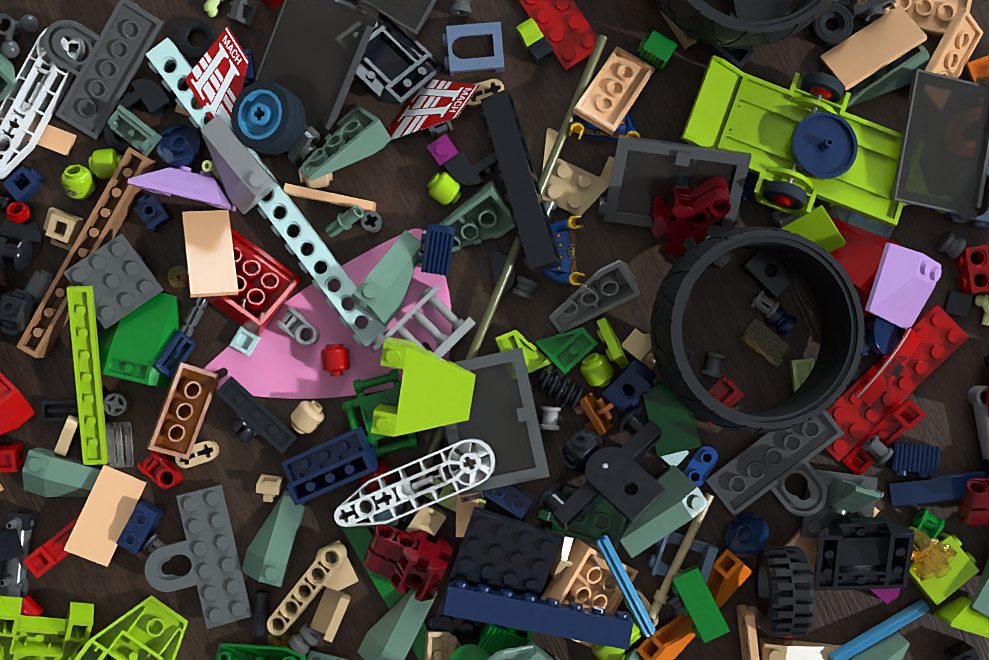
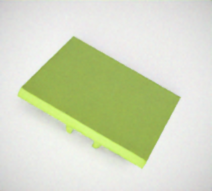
M822 205L813 209L811 213L804 214L781 227V229L799 234L815 242L829 253L846 245L845 240Z

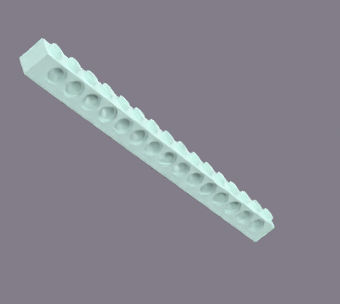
M166 38L146 53L150 60L148 65L156 74H161L164 78L161 81L169 92L173 90L177 96L175 101L182 110L187 109L191 114L189 119L196 128L201 127L202 129L210 120L206 112H214L233 131L232 123L228 118L206 105L195 110L194 105L197 98L190 87L186 91H181L182 83L186 82L185 78L193 68L170 39ZM172 63H175V70L171 73H168V66ZM247 147V149L253 154V156L260 162V164L278 183V181L275 179V177L272 175V173L269 171V169L266 167V165L263 163V161L260 159L257 153L253 149ZM280 184L272 190L270 200L264 201L262 199L258 202L259 207L257 210L264 219H270L273 223L271 228L278 237L283 236L287 242L284 244L291 255L296 254L301 260L298 262L301 269L305 273L310 272L314 278L312 280L314 286L319 292L321 290L325 292L328 296L325 299L333 310L337 308L341 314L339 319L346 328L349 326L355 332L352 336L360 346L364 344L365 347H368L380 333L384 335L390 331L356 303H354L353 309L349 311L344 308V300L348 297L351 298L357 286L291 198L284 192ZM284 207L286 210L285 217L277 219V209ZM297 225L300 230L299 235L292 238L289 230L292 226ZM310 243L313 246V252L311 255L305 256L303 247ZM321 261H324L327 265V270L323 274H319L316 270L317 264ZM337 279L341 284V288L337 292H332L330 283ZM362 315L368 319V325L364 329L357 325V319Z

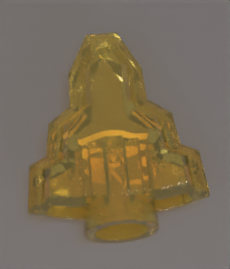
M911 526L909 529L915 533L911 559L915 564L914 572L919 580L923 581L932 576L938 579L947 575L951 571L949 563L956 557L957 552L950 544H943L937 538H929L925 532Z

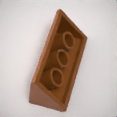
M179 361L148 442V450L189 460L220 374Z

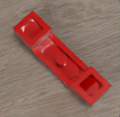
M908 398L888 412L842 458V461L855 474L861 475L875 462L874 457L868 451L861 449L868 438L877 435L879 441L887 447L906 429L911 430L927 414Z
M79 516L22 561L36 578L42 576L70 554L64 548Z

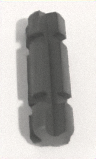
M196 297L194 300L195 304L191 306L184 320L185 324H182L179 330L190 337L194 331L193 327L197 326L204 312L203 308H206L209 301L203 297Z

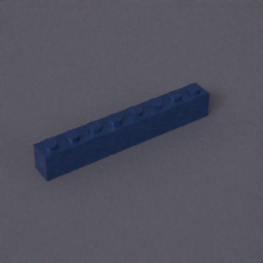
M461 580L449 583L443 615L629 650L634 622L627 612H605L606 609L598 606H592V609L584 608L582 604L577 602H569L568 605L560 603L558 599L549 597L546 600L536 599V595L523 593V596L515 595L514 591L508 589L494 591L491 590L490 586L482 584L473 587L468 586V582Z

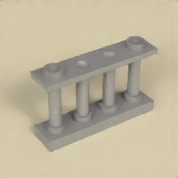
M437 284L433 289L429 286L420 295L423 299L385 336L380 333L372 341L374 347L371 351L375 353L379 348L383 349V342L395 332L404 340L412 341L418 344L417 346L427 350L403 326L405 322L413 317L437 341L436 344L439 347L433 353L442 358L476 323L470 317L465 321L462 318L459 320L435 295L440 286ZM427 301L453 325L452 329L454 332L449 337L446 334L443 335L419 311Z

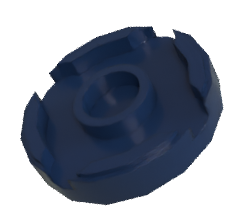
M184 124L173 125L161 133L162 138L156 144V151L162 161L169 166H185L193 162L200 155L203 147L202 139L193 127H187Z
M872 314L867 324V330H870V336H868L869 345L878 355H890L900 339L899 327Z
M753 513L738 516L739 519L735 522L732 521L725 532V543L728 549L736 556H752L758 553L768 540L769 528L767 523L759 515Z

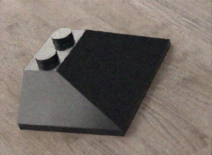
M374 9L370 14L377 17L378 20L354 79L378 102L400 106L445 67L401 24ZM359 21L334 40L344 68L363 25Z
M885 517L836 518L818 533L814 591L907 588L915 537L914 531Z

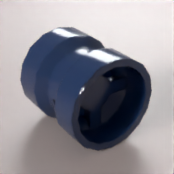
M779 305L776 312L770 318L765 319V323L769 326H774L777 329V333L781 336L786 335L797 322L793 315L785 313V309L781 305Z

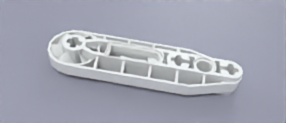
M47 28L36 40L16 77V85L0 107V156L3 157L2 159L0 158V180L6 179L11 171L35 148L74 76L73 73L53 62L47 55L43 44ZM63 37L61 40L62 48L67 51L71 58L82 61L85 53L84 41L79 38H70L68 41ZM72 44H78V50H75ZM62 77H64L56 93H54ZM53 96V99L51 100V102H50V104H49L47 110L45 111V113H43L44 110H45V108L47 107V105H48V103H49L51 97ZM41 116H43L42 119H41V121H40V123L38 124V126H37L35 132L32 133V132L34 131V129H35V127H36L38 121L40 120ZM10 144L9 148L4 151L5 146Z
M471 438L462 440L367 481L336 509L334 514L335 521L344 527L386 524L475 487L487 480L493 473L495 467L494 452L482 440ZM472 442L476 443L475 451H471ZM452 448L448 457L445 450ZM459 449L464 455L460 457L455 450ZM440 453L443 463L428 468L424 459ZM470 459H475L476 463L474 465H468L467 461ZM420 462L422 472L408 477L403 468ZM446 465H448L449 472H450L451 475L453 476L452 478L450 477V475H449V473H448V471H447ZM436 469L439 470L440 474L428 476V478H425L418 482H414L412 484L410 482V480L418 478ZM399 471L401 480L387 486L383 477ZM441 477L443 480V482L428 487L417 493L414 492V490L418 489L421 486L435 482V479ZM378 479L381 489L367 494L364 488L372 481ZM452 482L456 491L440 498L437 488ZM459 483L467 485V487L461 489ZM431 491L435 500L419 506L416 497ZM359 493L360 498L351 501ZM386 495L392 496V499L380 503V498ZM365 500L371 503V511H367L364 508ZM410 500L414 509L399 515L396 506ZM355 509V514L348 517L345 516V512ZM389 509L393 515L391 519L377 521L375 514ZM366 518L370 519V521L359 522Z

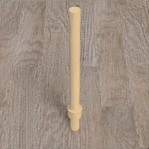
M705 493L704 497L709 505L693 518L660 589L656 590L653 598L655 600L648 612L649 617L652 619H656L662 605L666 604L669 597L668 592L671 588L670 584L673 583L672 575L678 573L714 496Z

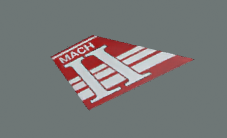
M228 26L185 78V81L202 108L207 106L231 122L233 104L239 93L242 92L249 59ZM206 112L210 121L217 116L214 112Z
M431 79L408 99L386 131L391 139H395L457 118L480 85Z

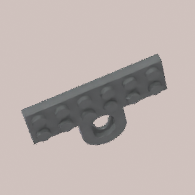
M119 0L100 35L74 20H59L52 23L44 34V49L53 62L77 76L59 107L56 116L92 138L99 139L107 119L114 113L118 106L117 102L121 100V97L126 92L146 57V53L150 50L165 22L130 0ZM68 36L72 39L79 38L85 41L89 47L88 57L83 61L71 58L61 46L62 38Z
M824 410L814 418L798 426L777 432L765 433L710 475L705 481L733 516H736L770 489L791 513L798 516H811L819 512L825 505L827 488L820 476L808 463V460L842 436L844 432L828 412ZM799 473L806 478L807 487L810 490V497L808 499L801 500L786 490L785 480L789 475Z
M222 484L176 495L186 540L158 547L148 556L145 563V576L148 583L156 590L162 592H172L197 585L207 629L252 617ZM182 554L190 559V571L183 576L167 575L161 570L162 565L175 555Z

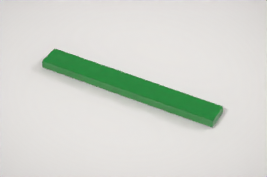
M368 525L341 526L363 564V559L370 545L373 533ZM365 567L390 610L407 591L405 590L404 594L397 592L390 582L391 579L370 571ZM423 622L411 646L419 660H424L425 631H429L425 622Z

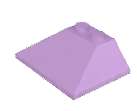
M180 166L178 169L169 167L128 178L127 183L149 192L189 198L236 212L237 208L228 197L222 183L214 178L213 173L200 170V174L192 173V168Z
M886 242L865 311L904 330H907L908 327L911 328L932 293L936 281L941 276L942 265L923 253Z

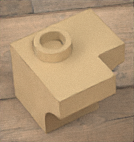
M51 207L48 210L43 229L46 230L45 235L51 237L50 244L70 251L81 232L84 219Z
M635 328L621 346L630 355L652 370L656 362L651 347L650 334H643Z
M426 499L422 504L418 502L419 506L429 503ZM434 504L411 513L414 517L405 531L410 534L413 531L423 530L435 536L448 513Z

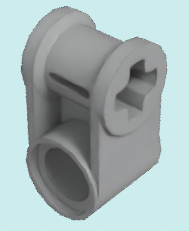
M289 305L287 313L281 320H277L275 324L299 343L305 345L315 344L319 339V330L305 319L298 310ZM309 328L312 331V337L309 341H306L303 338V332Z

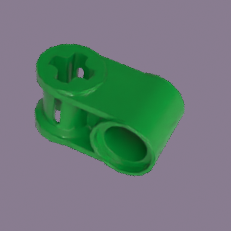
M925 507L915 514L913 522L909 527L915 533L914 540L916 537H920V544L915 547L913 543V551L919 552L921 548L930 543L933 544L945 524L944 519L941 517L936 518L928 513V509Z

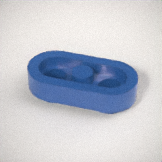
M707 445L698 447L682 472L690 480L692 473H698V478L691 481L700 487L717 463V452ZM704 454H710L709 461L703 460Z

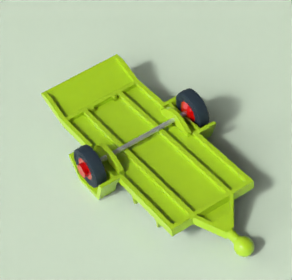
M711 56L681 139L691 145L751 153L752 157L748 171L759 175L754 190L758 203L789 215L811 213L815 198L829 202V207L836 205L865 216L866 221L873 219L891 227H895L898 224L903 206L910 205L891 200L902 134L845 112L851 93H843L844 85L839 79L825 73L813 72L805 75L801 82L800 73L795 72L790 90L746 74L720 57ZM816 112H831L839 115L850 124L857 138L858 150L853 165L844 174L830 180H818L804 174L795 164L790 151V139L794 128L801 120ZM918 140L917 146H912L904 191L952 201L946 195L936 197L927 193L917 164L924 142Z

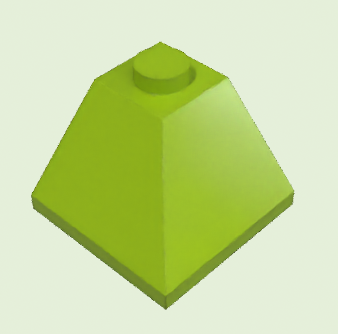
M974 595L971 598L961 596L934 611L933 615L951 627L989 638V619L970 608Z

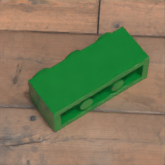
M697 564L672 575L673 583L670 585L676 597L681 596L684 602L681 604V607L686 617H692L695 624L691 626L697 638L702 637L704 643L730 632Z

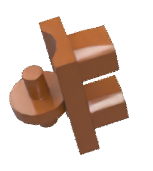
M593 391L581 398L579 403L573 408L579 417L585 414L588 415L591 421L585 424V429L595 431L599 436L605 434L613 426L610 421L613 417L609 412L614 407L612 402L605 405L602 398L597 399Z

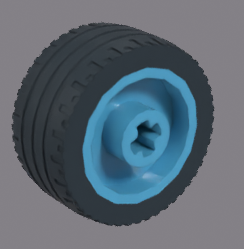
M259 81L245 87L237 96L231 112V126L238 140L247 147L261 153L276 155L288 151L297 144L304 132L306 115L302 102L290 90L276 83Z

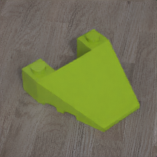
M388 337L383 342L380 365L403 369L398 407L380 403L377 405L373 413L371 433L395 437L469 420L476 375L451 361L448 362L438 357L437 354L431 351L429 352L417 346L418 344L412 341Z
M151 595L89 639L74 660H103L107 654L116 660H175L188 621Z
M0 596V660H74L78 655V650L89 640L93 626L94 604L70 602L66 619L20 615L22 598Z

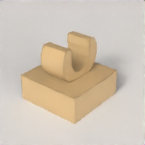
M261 474L256 484V493L263 494V502H273V497L279 495L283 486V476Z

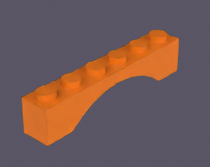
M728 549L713 564L707 581V586L719 609L753 572ZM685 613L677 616L670 623L655 631V634L647 637L636 651L645 660H674L695 637L691 626L695 624L692 617H686Z

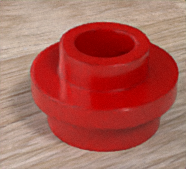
M16 201L7 207L6 216L13 223H21L29 218L31 211L26 204Z

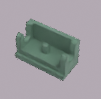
M120 104L107 122L110 126L109 128L146 157L162 138V136Z

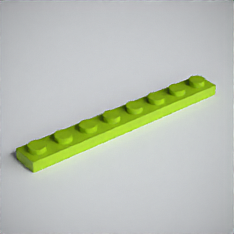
M68 286L67 299L83 465L107 464L109 460L93 286Z

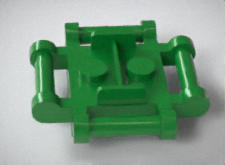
M397 368L390 370V373L370 379L354 380L353 386L357 399L343 402L341 407L342 410L345 409L350 430H354L359 425L353 407L360 405L368 433L366 438L370 442L371 447L374 446L377 458H382L384 454L411 447L414 449L419 447L415 432L408 433L409 438L383 446H379L378 440L390 436L371 433L373 413L379 403L398 407L401 380ZM392 381L395 388L365 396L364 389Z

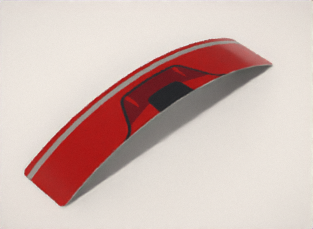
M908 327L889 358L856 396L868 406L876 401L911 359L922 340V336Z

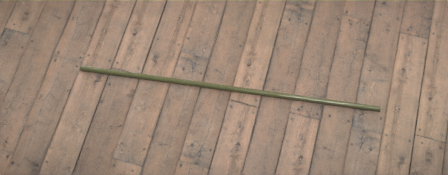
M599 34L539 179L538 184L542 196L576 116L572 112L588 87L606 43L607 37ZM517 235L465 360L476 358L521 249ZM445 426L437 427L426 456L438 451L446 431ZM436 455L424 459L428 468H431ZM428 473L416 478L415 482L425 479ZM423 486L414 490V492L417 493L421 491ZM410 500L406 502L402 514L414 509ZM411 513L401 517L400 520L408 523Z

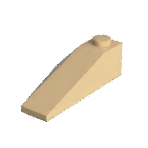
M759 637L758 639L760 660H830L829 654L841 647V645Z

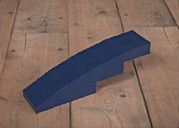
M985 471L937 475V477L889 482L892 506L960 499L963 497L967 482L973 478H986Z

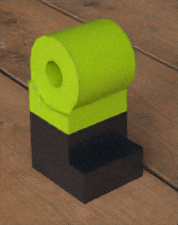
M532 18L515 27L523 42L522 44L536 65L554 54V48L546 40Z

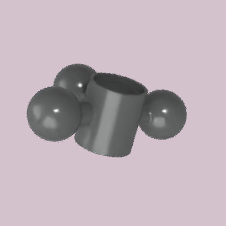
M0 14V35L4 36L5 39L1 44L0 50L5 57L15 58L19 55L20 47L13 40L21 35L22 30L27 33L35 32L39 27L38 19L33 15L27 14L22 16L20 21H16L6 14ZM10 23L9 29L4 31L5 25Z

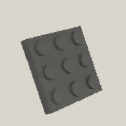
M123 233L63 272L73 286H93L95 314L105 329L164 290Z
M814 469L826 485L827 498L833 477L877 490V477ZM807 480L805 485L804 500L810 497V490L807 487ZM875 502L855 513L846 511V515L832 511V506L825 503L823 508L816 514L802 516L800 536L818 539V533L836 518L873 517Z

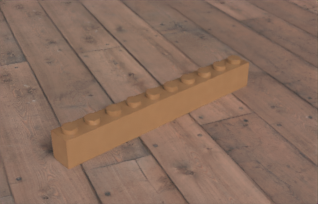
M128 147L17 344V348L35 358H47L69 319L67 287L73 285L63 272L114 239L141 191V188L127 183L128 178L151 173L156 161Z

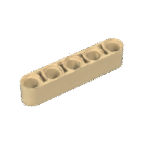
M332 543L321 552L268 619L267 628L270 633L281 635L293 625L345 560L347 550L343 544ZM330 551L337 555V560L331 557ZM317 568L323 571L324 576L318 574ZM304 585L309 587L310 593L304 589ZM291 602L295 603L297 609L292 607ZM278 618L283 621L284 625H281L278 622Z

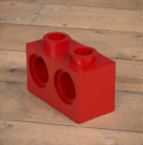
M989 245L964 248L955 259L956 265L960 270V289L963 290V294L989 291ZM972 253L977 257L975 264L971 262ZM976 275L980 278L978 287L974 283Z

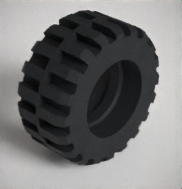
M765 546L757 554L758 558H756L755 598L761 628L770 637H802L811 629L814 610L813 579L808 558L804 550L797 546Z

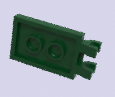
M655 377L652 382L654 387L648 394L642 393L648 422L652 420L662 429V438L654 445L656 456L661 457L702 447L694 412L686 408L672 394L665 382L657 384Z
M565 485L564 490L560 494L567 500L578 489ZM605 499L584 519L580 516L567 530H564L554 520L553 515L546 508L541 510L538 516L540 519L553 522L552 530L596 544L598 537L607 535L615 551H617L618 539L623 532L627 520Z

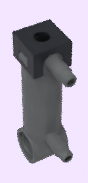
M14 509L6 512L5 528L8 530L17 529L25 554L4 562L2 577L0 578V596L19 597L23 600L27 595L29 586L28 579L26 578L27 566L22 561L29 556L32 529L36 527L38 512Z

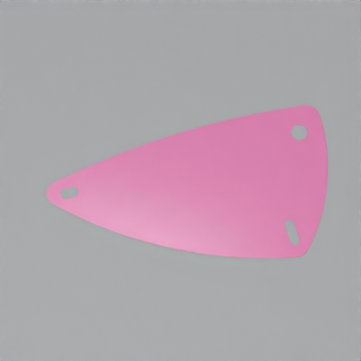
M411 229L408 231L421 241L422 229ZM401 235L378 245L342 265V268L357 288ZM417 263L401 309L387 325V328L391 330L423 299L420 295L429 286L432 289L437 284L440 286L435 295L451 310L446 277L444 275L421 272L422 264ZM339 280L331 281V291H339L341 288ZM311 284L284 303L271 323L259 335L261 339L251 356L248 357L229 345L203 369L216 372L221 368L227 369V375L218 380L215 390H218L232 376L253 396L317 399L357 395L353 386L354 380L370 379L390 373V370L396 368L380 365L381 348L373 353L371 351L374 347L373 344L365 347L364 344L360 346L352 336L355 334L350 326L346 328L339 319L341 314L337 308L333 310L325 299L328 296L323 290L319 292L314 284ZM348 297L344 300L343 306L349 311L353 309L354 302ZM427 301L419 311L443 335L446 334L449 337L452 334V324ZM289 305L298 310L305 319L319 330V339L315 344H301L275 324L277 320H281L287 313ZM365 316L358 317V327L362 329L367 327L368 319ZM413 317L403 324L421 344L427 342L433 352L439 347L436 344L437 341ZM308 328L304 330L303 338L309 341L312 337V331ZM397 332L391 336V338L403 339ZM344 344V347L349 349L350 369L343 371V376H329V372L322 370L320 353L322 349L326 348V345ZM450 350L442 357V359L448 361ZM397 368L402 383L403 370ZM392 381L364 389V393L395 388Z

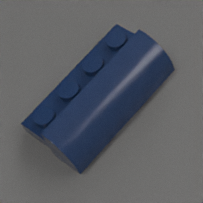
M361 426L281 462L290 482L286 486L296 506L375 471L378 467V458L374 446L370 447Z

